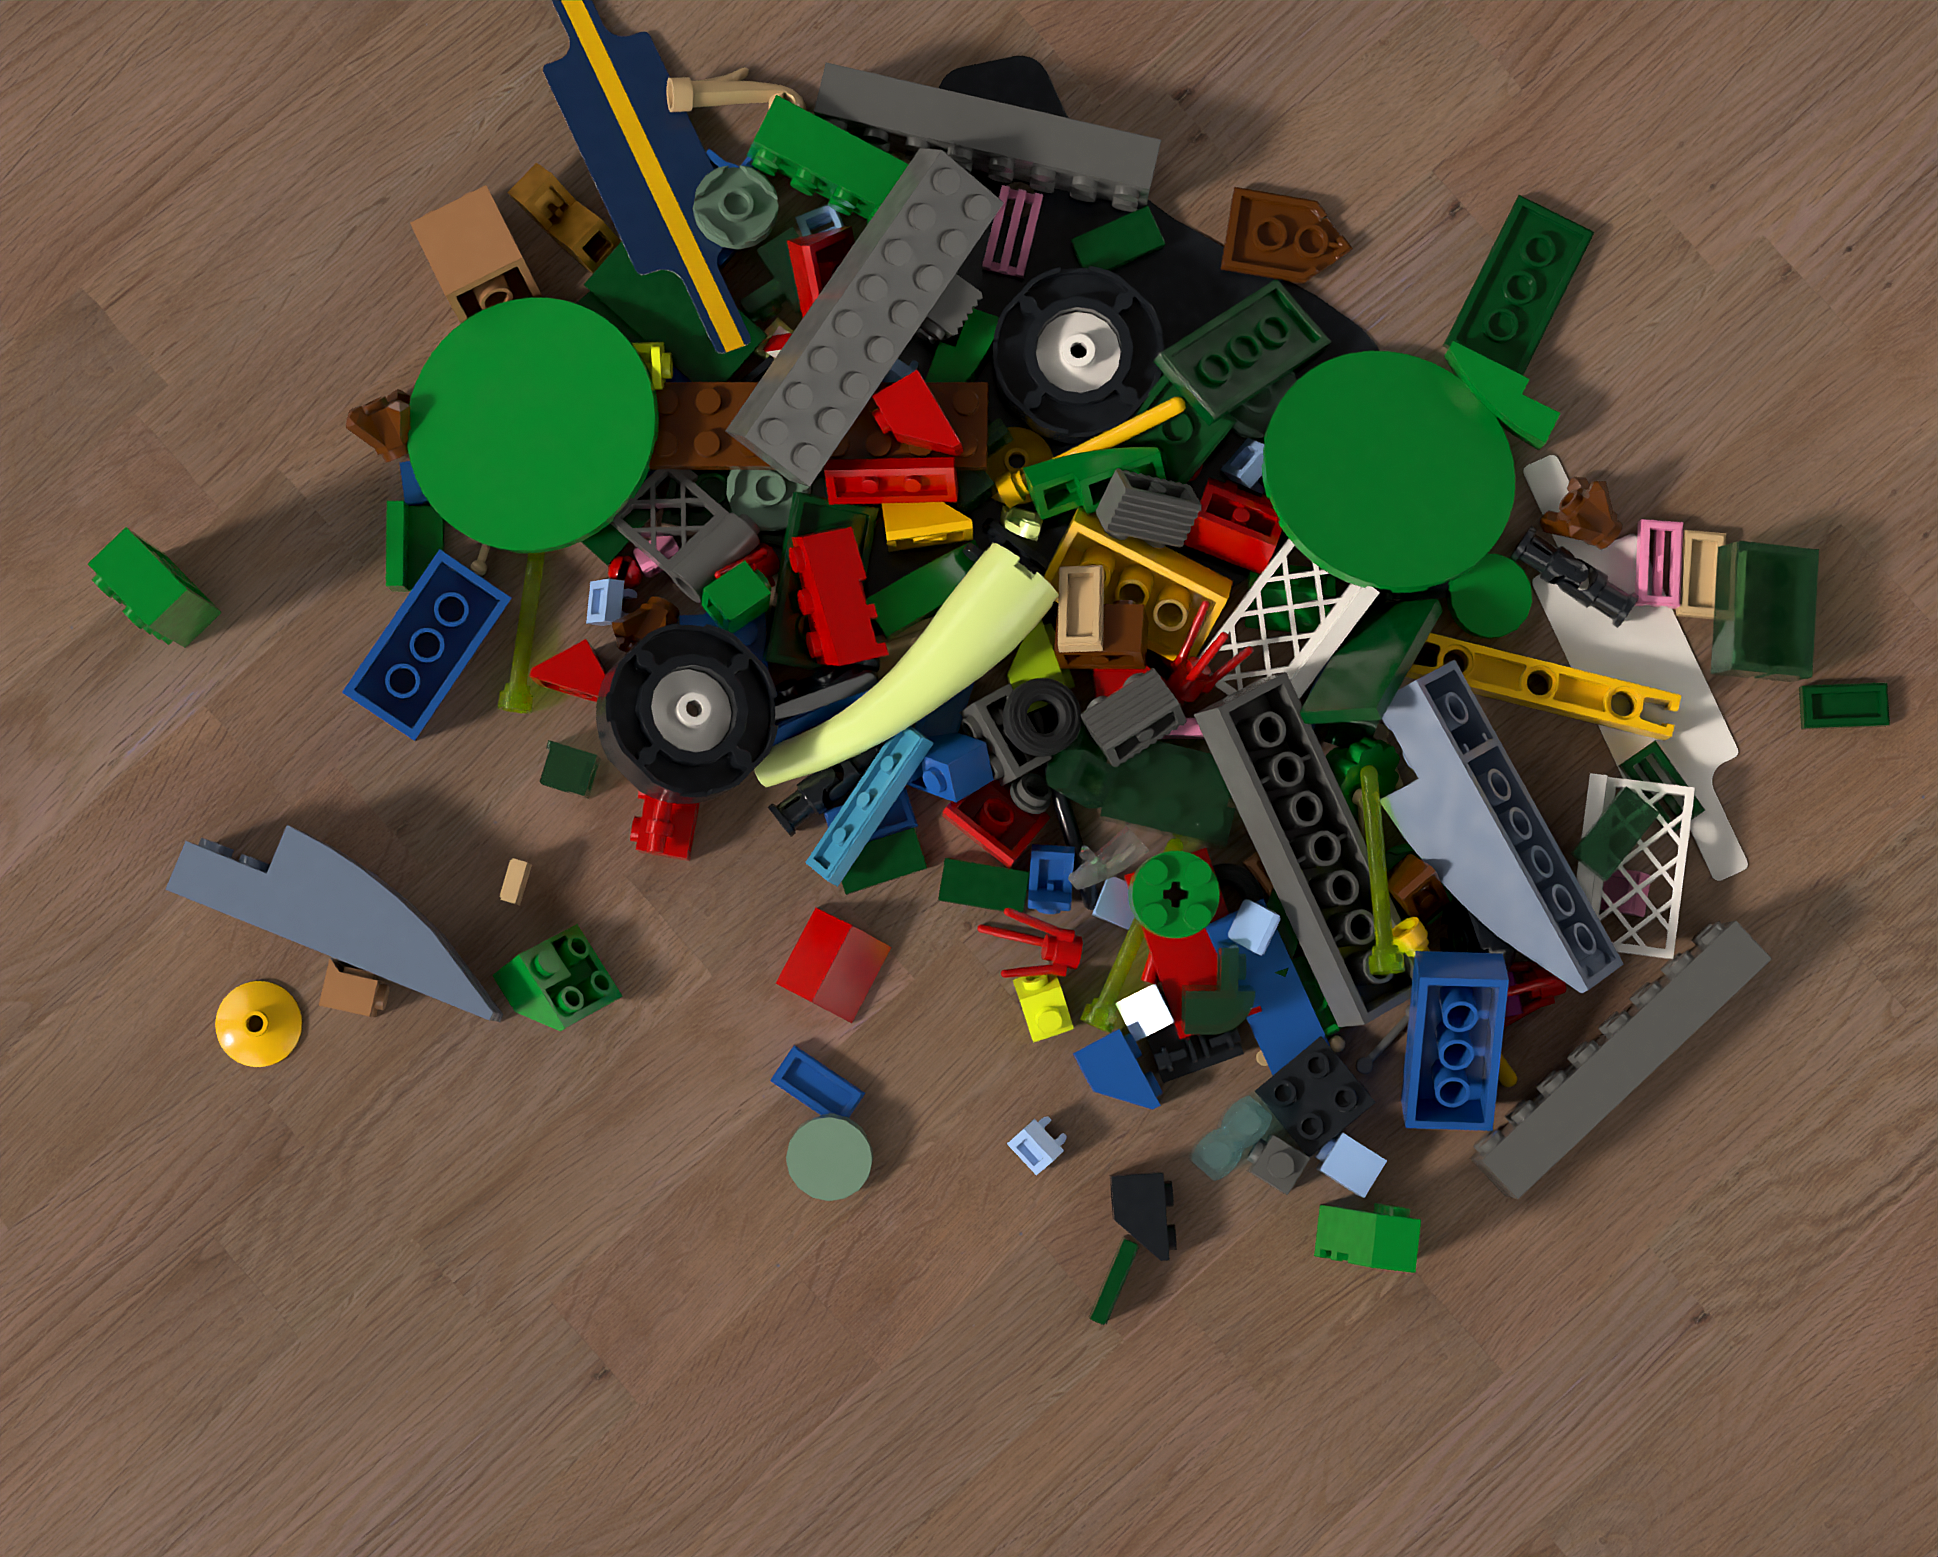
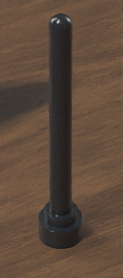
M1052 708L1027 714L1038 733L1047 734L1054 730L1053 725H1056V720ZM1057 754L1051 756L1052 759L1043 763L1042 767L1046 780L1052 789L1051 797L1065 844L1069 847H1075L1073 871L1083 905L1088 910H1094L1099 895Z

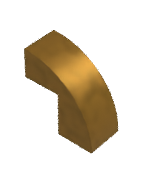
M537 162L507 192L551 238L592 273L598 269L621 242L600 217L576 201L557 178Z

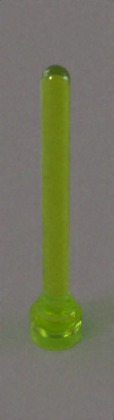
M545 552L528 553L510 683H505L504 690L499 693L497 707L499 710L521 714L532 713L534 696L530 694L531 687L527 685Z
M1367 765L1361 769L1360 779L1376 946L1372 947L1373 955L1368 956L1369 970L1371 975L1395 974L1405 972L1404 954L1399 953L1398 945H1394L1378 773L1375 767Z
M1171 838L1163 852L1182 851L1183 842L1178 838ZM1135 917L1099 998L1094 997L1091 1004H1086L1080 1020L1107 1033H1112L1118 1019L1115 1016L1117 1007L1114 1004L1144 939L1141 925Z

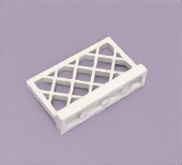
M1288 538L1198 658L1200 659L1220 633L1226 632L1228 634L1230 632L1231 644L1222 645L1219 651L1232 649L1234 657L1238 654L1237 648L1262 645L1266 669L1241 672L1239 664L1235 668V674L1226 675L1215 686L1227 695H1231L1237 692V690L1226 683V680L1236 679L1239 691L1243 689L1242 678L1261 675L1269 677L1275 673L1287 672L1294 690L1300 699L1380 592L1370 586L1362 588L1350 583L1341 597L1323 599L1320 575L1329 573L1319 569V566L1313 563L1312 571L1289 574L1286 556L1295 545ZM1282 563L1283 575L1272 576ZM1314 576L1317 600L1293 604L1290 579ZM1284 580L1287 605L1263 608L1260 593L1267 582ZM1256 597L1257 609L1246 611ZM1335 603L1325 616L1324 605ZM1318 606L1321 622L1313 632L1297 634L1294 609ZM1288 610L1292 635L1267 638L1264 614ZM1258 615L1261 639L1237 643L1234 625L1240 617ZM1309 638L1299 651L1298 639ZM1292 640L1294 659L1288 666L1271 668L1268 644Z
M1590 773L1576 879L1600 921L1614 912L1628 930L1617 941L1612 942L1619 953L1665 959L1674 958L1695 787L1608 777V775ZM1616 788L1635 790L1645 804L1624 819L1614 806ZM1642 791L1658 794L1648 800ZM1666 794L1685 796L1683 813L1669 824L1653 806ZM1649 808L1664 828L1643 843L1628 823ZM1614 813L1615 816L1619 819L1620 823L1611 829L1612 816ZM1682 821L1679 839L1672 828ZM1625 827L1639 847L1618 861L1608 848L1609 839ZM1668 832L1679 846L1678 855L1662 867L1647 847ZM1644 851L1658 871L1637 885L1623 865ZM1608 855L1615 865L1605 872ZM1676 864L1673 881L1666 871ZM1619 869L1634 889L1613 904L1604 893L1603 885L1604 880ZM1663 875L1673 888L1672 899L1659 909H1656L1642 889ZM1638 893L1653 913L1632 928L1617 908ZM1603 898L1609 908L1600 914L1601 900ZM1671 907L1668 924L1661 914ZM1657 917L1668 931L1666 948L1647 947L1636 932ZM1633 936L1640 946L1623 944V942Z

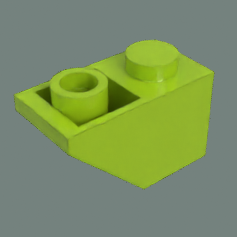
M1041 619L1037 626L1023 639L1006 677L1008 684H1011L1013 690L1021 684L1036 678L1053 679L1063 683L1069 689L1075 687L1069 668L1059 667L1053 651L1055 631L1051 623L1044 625ZM1036 701L1030 705L1027 714L1042 710L1051 705L1044 701Z

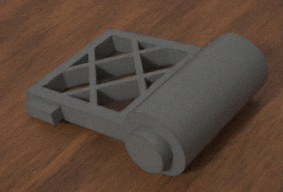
M657 469L643 482L635 497L631 498L623 509L614 516V520L610 524L671 576L675 584L689 598L700 603L702 601L703 588L717 579L715 578L716 571L748 556L760 544L759 537L757 536L760 529L749 516L743 513L740 516L729 513L697 486L695 482L698 480V475L692 470ZM669 476L681 486V498L656 499V487ZM686 491H687L693 498H686ZM650 494V500H644ZM705 507L714 516L704 526H687L686 508ZM681 508V526L656 527V509ZM633 509H651V527L632 528L623 519ZM687 535H694V536L687 542ZM682 536V548L670 559H667L657 550L656 537ZM643 537H651V544Z

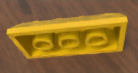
M1083 506L1078 507L1043 576L1059 595V567L1103 565L1104 604H1113L1117 600H1131L1137 604H1144L1149 621L1147 648L1171 661H1174L1179 654L1201 603L1207 600L1210 603L1209 609L1187 659L1197 656L1229 598L1233 583L1227 577L1166 546L1159 549L1148 545L1139 538L1128 536L1126 540H1118L1109 536L1104 531L1096 513L1087 515ZM1059 596L1055 600L1057 603H1059Z

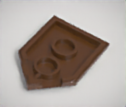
M1234 187L1221 270L1305 284L1348 254L1353 248L1343 235L1341 236L1327 217L1328 214L1318 201Z

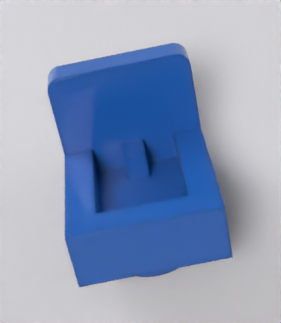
M1032 844L1028 908L1036 909L1044 914H1058L1061 911L1071 910L1075 847Z

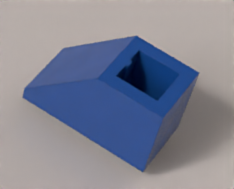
M960 733L926 737L934 744L906 785L953 802L960 801L994 780L986 742Z
M1117 1029L1073 1053L1093 1092L1152 1110L1161 1106L1156 1097L1163 1094L1151 1071L1146 1074L1142 1072L1136 1060L1142 1056V1053L1131 1033L1123 1036L1120 1029Z

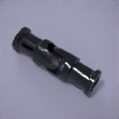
M1530 526L1510 558L1514 561L1522 560L1540 572L1541 579L1547 583L1558 585L1561 591L1584 607H1594L1613 620L1612 625L1618 628L1634 607L1639 595L1634 592L1629 595L1608 581V575L1587 562L1575 558L1565 547H1555L1536 534L1537 529ZM1588 578L1589 585L1587 590H1579L1580 584Z
M880 743L855 757L807 776L796 785L797 790L778 805L772 803L768 806V809L790 837L796 834L795 828L813 814H822L834 801L839 800L857 786L883 747V744ZM836 772L844 773L843 781L837 778Z

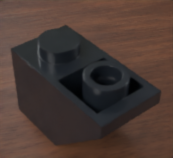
M1163 1172L1109 1175L1112 1218L1160 1261L1170 1260L1169 1251L1177 1250L1175 1224H1167L1166 1207L1174 1206L1172 1181H1164Z

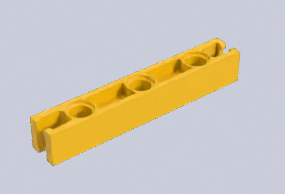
M1433 633L1429 634L1423 647L1434 650L1436 653L1432 667L1412 664L1406 675L1409 678L1419 679L1444 666L1443 658L1446 654L1455 653L1463 659L1464 670L1462 674L1474 694L1662 741L1672 737L1675 725L1668 723L1658 725L1641 719L1640 714L1643 709V702L1665 705L1664 710L1677 712L1682 696ZM1539 674L1543 676L1547 682V691L1544 695H1535L1528 689L1527 679L1529 675ZM1613 695H1623L1629 700L1631 707L1627 716H1620L1612 710L1611 699Z

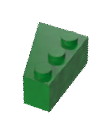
M1374 1203V1211L1320 1205L1314 1256L1330 1258L1335 1261L1346 1260L1350 1264L1370 1268L1415 1273L1421 1219L1410 1217L1411 1209L1396 1205Z

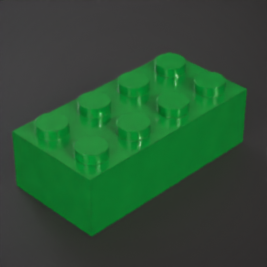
M778 95L775 96L746 155L753 159L752 165L761 172L771 176H775L776 172L791 179L790 185L796 190L809 196H813L814 192L830 199L828 205L834 210L848 216L853 211L868 219L866 225H868L909 165Z
M127 527L88 563L96 572V575L91 580L109 598L113 597L119 604L123 603L126 607L122 612L139 629L143 628L148 634H153L158 640L162 639L167 645L174 641L186 648L222 613L164 552Z

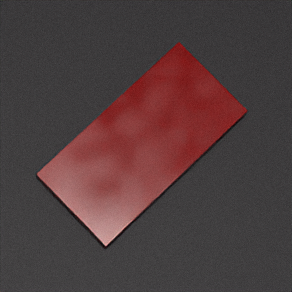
M1207 848L1191 852V854L1208 863L1214 872ZM1135 872L1124 875L1128 889ZM1172 882L1171 889L1163 891V898L1171 900V907H1176L1177 900L1184 899V891L1178 890L1176 883ZM1220 887L1218 908L1210 923L1229 915ZM1141 925L1169 1011L1174 1019L1179 1039L1262 1012L1260 1006L1243 1012L1206 928L1184 938H1165L1154 935Z

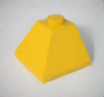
M944 502L882 503L889 552L973 540L972 520Z

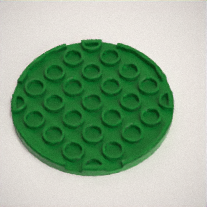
M553 298L510 300L486 308L466 319L454 328L431 353L415 383L409 404L411 428L408 432L407 446L410 462L416 480L429 503L444 520L469 538L486 546L515 553H541L566 548L584 541L609 525L614 520V516L623 509L631 498L635 497L650 469L649 463L655 442L658 439L659 412L655 388L649 370L634 345L619 329L594 311L572 302Z
M1364 351L1339 356L1318 365L1298 379L1279 402L1264 436L1263 464L1261 466L1263 484L1267 499L1271 500L1273 508L1280 519L1278 522L1291 542L1314 564L1329 574L1362 588L1370 586L1388 589L1392 593H1410L1424 591L1429 587L1443 584L1447 581H1454L1481 562L1493 548L1509 520L1515 495V468L1510 445L1503 428L1496 416L1472 393L1463 380L1448 370L1419 357L1389 351Z

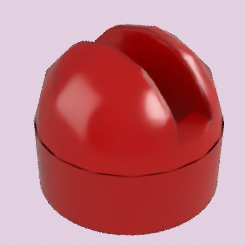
M619 556L610 563L608 578L618 580L623 562H629L630 565L625 577L624 589L633 590L640 584L643 571L637 560L633 557Z

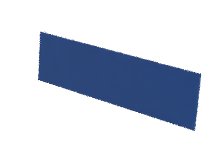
M1261 899L1256 902L1264 907H1267L1264 899ZM1235 911L1208 924L1205 928L1243 1012L1257 1006L1261 1007L1262 1012L1247 1016L1246 1018L1272 1075H1274L1320 1036L1323 1037L1329 1046L1330 1044L1277 928L1265 954L1261 956L1228 937V932L1238 911ZM1289 968L1286 977L1274 973Z

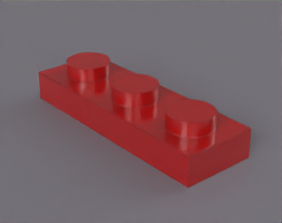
M955 457L828 460L825 464L824 473L829 505L957 502L958 499Z

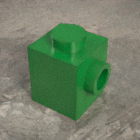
M743 561L703 588L701 605L719 628L733 634L769 609L770 591L772 588L768 579L760 570L753 571L748 563Z

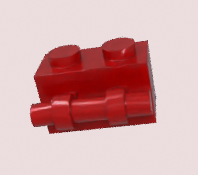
M1209 477L1200 500L1201 511L1198 512V517L1194 519V525L1191 526V531L1187 534V540L1184 541V545L1261 575L1269 564L1282 532V528L1278 523L1280 519L1273 508L1271 500L1267 499L1266 494H1262L1259 497L1238 488L1239 484L1233 481L1226 480V483Z
M638 790V799L644 800L642 817L634 816L630 841L637 842L635 850L640 853L690 861L700 803L676 804L664 802Z

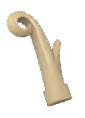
M746 67L724 76L691 81L690 77L668 78L666 87L667 104L670 112H690L692 108L746 103H769L770 108L776 95L806 110V105L803 98L797 92L786 86L755 81H741L748 76L749 70Z

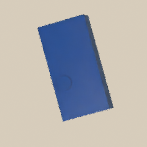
M439 549L342 693L416 741L512 598Z
M1415 951L1401 1095L1406 1128L1493 1131L1509 984L1503 954Z

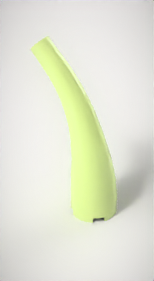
M993 543L953 590L924 632L899 662L873 688L839 714L802 734L772 746L769 755L754 769L758 780L763 786L771 787L822 771L867 751L913 725L982 677L1010 654L1053 606V602L1059 596L1057 591L1041 574L1036 572L1034 575L1018 562L1020 557L1008 549Z

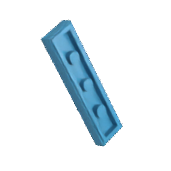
M912 726L887 739L805 863L825 880L838 887L934 743Z

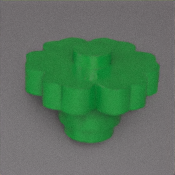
M1364 737L1359 742L1353 743L1350 747H1335L1325 756L1354 820L1358 822L1357 805L1353 804L1352 797L1359 788L1370 793L1369 801L1366 804L1367 819L1374 817L1380 809L1381 803L1379 800L1393 793L1394 787L1399 780V774L1394 770L1399 764L1400 756L1396 753L1395 748L1381 739L1374 741Z

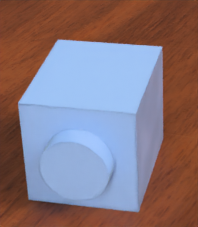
M1341 1132L1335 1139L1333 1138L1318 1150L1315 1158L1320 1160L1316 1168L1318 1171L1365 1198L1387 1162L1384 1158Z

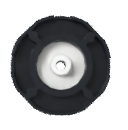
M1089 266V269L1070 268L1061 270V267L1032 278L1003 309L995 329L992 365L996 386L1005 405L1038 435L1057 442L1082 444L1128 421L1149 397L1148 393L1160 380L1162 373L1160 368L1154 363L1157 356L1164 351L1163 332L1157 314L1152 305L1123 278L1105 269ZM1081 352L1084 357L1075 358L1072 356V353Z
M678 623L670 624L649 632L606 673L596 704V724L599 739L608 760L640 792L669 803L694 804L705 802L725 794L738 786L769 755L778 729V725H775L776 712L774 702L777 692L767 667L734 634L708 624L703 627L678 625Z

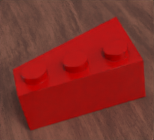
M839 527L792 537L793 547L789 548V559L795 573L799 572L802 590H798L797 596L800 610L803 615H807L811 632L806 633V643L810 656L812 658L816 657L817 664L841 666L889 655L885 642L877 644L870 620L876 619L878 615L875 605H867L862 581L866 580L867 577L852 527Z

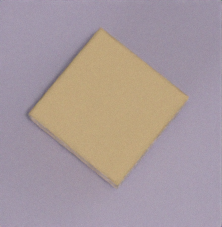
M514 858L510 860L499 896L500 900L520 906L532 867L530 863Z

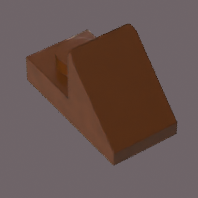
M1412 854L1406 855L1381 877L1388 893L1400 904L1406 918L1418 917L1423 926L1450 904L1437 872L1431 865Z

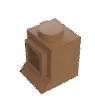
M330 958L319 1006L376 1017L378 1009L384 1010L386 1007L390 986L384 984L383 981L377 980L378 975L345 966L343 969L337 959Z

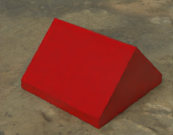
M852 226L840 227L787 240L802 317L806 315L854 245Z
M585 639L532 667L529 677L539 686L597 703L598 693L607 672L595 649Z
M993 780L960 801H951L943 810L942 815L1010 869L1051 817L1045 812L1031 814L1022 811L1011 798V785L1007 783L1001 787L998 780Z
M815 907L775 984L852 1023L892 947L853 925Z

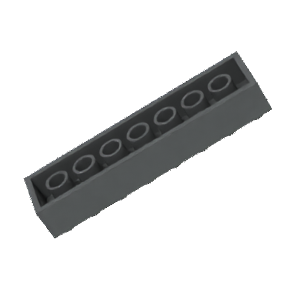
M827 62L825 63L814 109V115L888 154L889 150L906 154L905 158L909 161H912L920 148L942 150L969 174L973 169L988 173V178L997 182L1012 183L1013 179L1029 182L1030 188L1046 193L1054 192V188L1071 192L1070 196L1084 202H1095L1096 198L1112 201L1114 208L1128 212H1134L1137 210V207L1143 208L1147 205L1161 139Z
M920 148L730 423L726 432L789 481L810 487L1004 202L942 150Z
M1287 672L1262 678L1195 713L1194 717L1338 1027L1365 1025L1411 998L1414 957H1409L1406 953H1400L1389 938L1391 930L1402 921L1311 724H1305L1299 713L1302 705Z
M1736 920L1726 923L1718 921L1714 925L1709 923L1702 928L1691 940L1696 946L1683 954L1678 952L1674 955L1673 959L1668 960L1660 969L1665 974L1660 980H1655L1651 984L1646 982L1629 998L1633 1005L1627 1011L1623 1010L1621 1013L1616 1011L1598 1027L1602 1034L1595 1041L1591 1040L1588 1043L1585 1040L1567 1056L1571 1064L1563 1071L1556 1072L1553 1070L1537 1084L1536 1088L1540 1093L1535 1098L1526 1102L1524 1100L1518 1102L1504 1116L1509 1122L1500 1131L1486 1132L1473 1145L1477 1152L1470 1159L1505 1197L1519 1199L1772 960Z

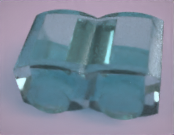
M1250 1095L1234 1100L1221 1114L1217 1128L1207 1131L1196 1141L1191 1149L1188 1160L1213 1181L1222 1179L1237 1166L1241 1159L1243 1148L1255 1144L1263 1137L1271 1124L1272 1115Z

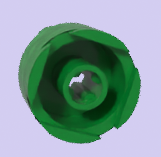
M1184 851L1162 852L1145 860L1132 876L1128 889L1129 906L1137 921L1149 932L1165 938L1188 937L1207 927L1217 911L1220 896L1217 878L1208 863L1196 855ZM1172 882L1176 883L1178 890L1184 891V899L1177 900L1176 907H1171V900L1163 898V891L1171 889Z

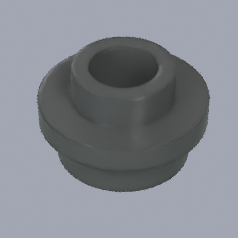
M1028 773L1015 779L1010 787V795L1016 806L1022 811L1031 814H1041L1046 811L1051 803L1052 789L1047 780L1042 776Z

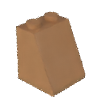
M486 185L473 192L466 193L461 198L410 222L430 266L460 323L476 313L499 303L522 298H543Z

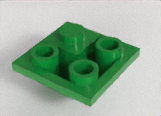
M578 924L518 954L492 975L514 1012L558 1031L570 1027L623 997Z

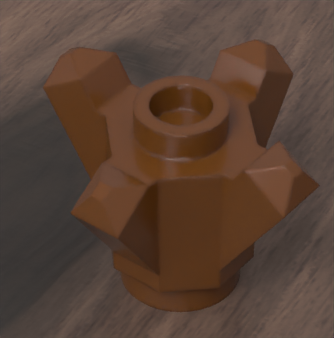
M397 389L389 394L387 398L386 396H381L363 406L350 409L346 421V429L373 447L378 455H382L385 463L408 454V432L411 428L410 395Z
M1573 477L1567 486L1569 492L1559 504L1560 511L1548 510L1541 517L1540 525L1543 532L1582 540L1587 545H1594L1600 550L1605 549L1616 540L1623 527L1622 523L1617 519L1618 514L1613 511L1607 482L1594 481L1589 484L1585 477Z
M654 596L650 597L647 603H643L640 609L611 622L618 649L628 652L649 632L663 626L678 623L677 619L680 615L678 608L668 600Z

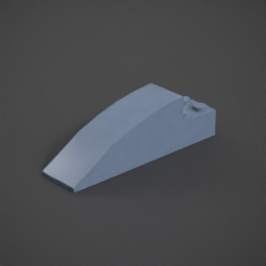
M1453 660L1399 689L1382 719L1387 728L1394 733L1403 750V757L1410 768L1414 769L1418 778L1380 799V803L1422 861L1433 867L1443 885L1496 936L1580 993L1588 991L1624 965L1456 661Z
M289 825L285 828L271 864L241 854L239 861L231 858L234 852L233 849L202 837L198 845L185 841L165 890L489 1021H501L503 1013L445 935L410 901L375 873L340 850Z

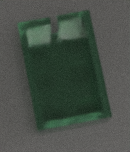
M1736 541L1718 547L1711 674L1743 678L1754 676V679L1794 682L1812 678L1819 549L1748 541Z
M1156 741L1155 744H1150L1148 748L1142 749L1140 753H1135L1133 758H1128L1126 762L1120 763L1118 767L1111 765L1098 819L1223 850L1227 846L1235 808L1227 807L1228 803L1234 804V801L1212 754Z

